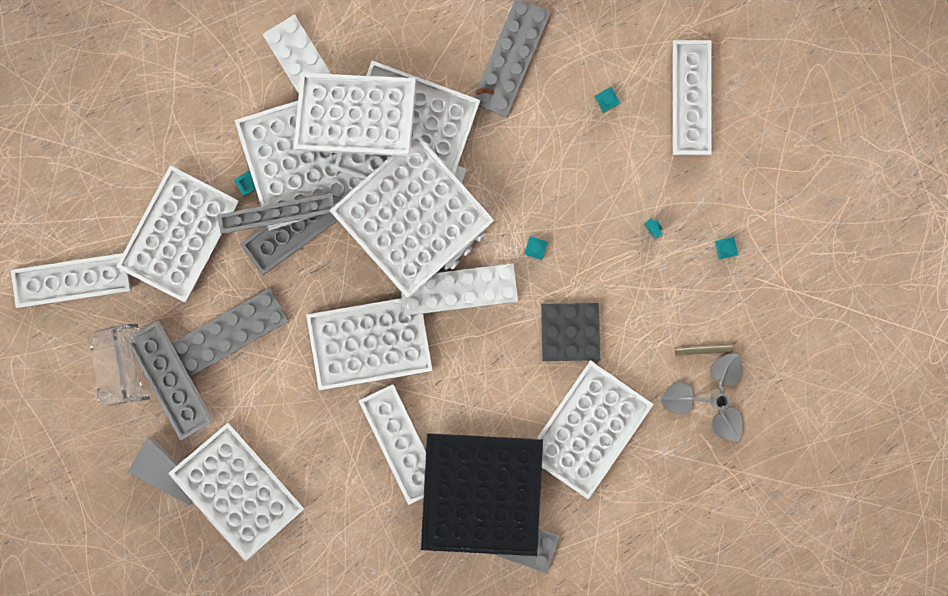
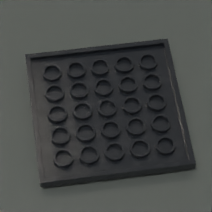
M427 433L421 550L537 556L543 439Z

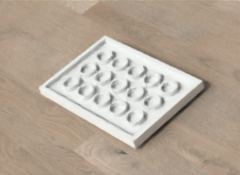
M301 73L294 149L299 151L410 156L416 78Z
M170 165L116 268L186 303L222 235L217 215L234 212L239 201Z
M402 298L306 315L319 390L433 371L423 314L404 316Z
M589 361L536 438L543 439L542 468L589 499L654 404L592 361Z
M229 423L168 473L245 562L304 510L300 503Z

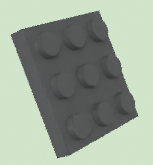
M599 303L541 304L542 361L600 360Z

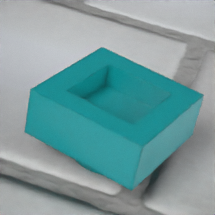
M612 87L594 96L603 113L620 105V101Z
M250 170L234 179L244 197L256 190Z
M651 218L644 223L654 239L663 234L661 232L663 228L657 220L654 221Z
M530 236L524 255L542 260L548 242Z
M734 237L715 241L719 260L738 256Z

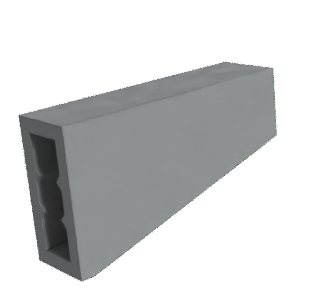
M146 438L128 472L188 505L193 503L168 474L179 463L153 438Z

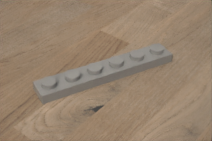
M329 193L218 214L217 217L220 233L226 234L332 214L329 210L335 205L333 195Z

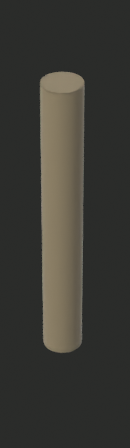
M733 344L675 348V356L733 352Z

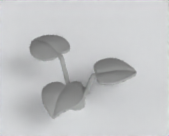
M726 354L713 363L711 377L719 381L720 393H714L710 399L692 397L693 391L691 387L686 383L678 382L672 384L662 395V404L673 413L686 414L693 408L692 401L711 403L713 407L720 409L721 413L715 415L712 420L714 433L721 438L739 442L743 431L742 417L737 409L728 407L730 400L725 395L722 383L725 386L731 387L740 382L743 373L740 354Z

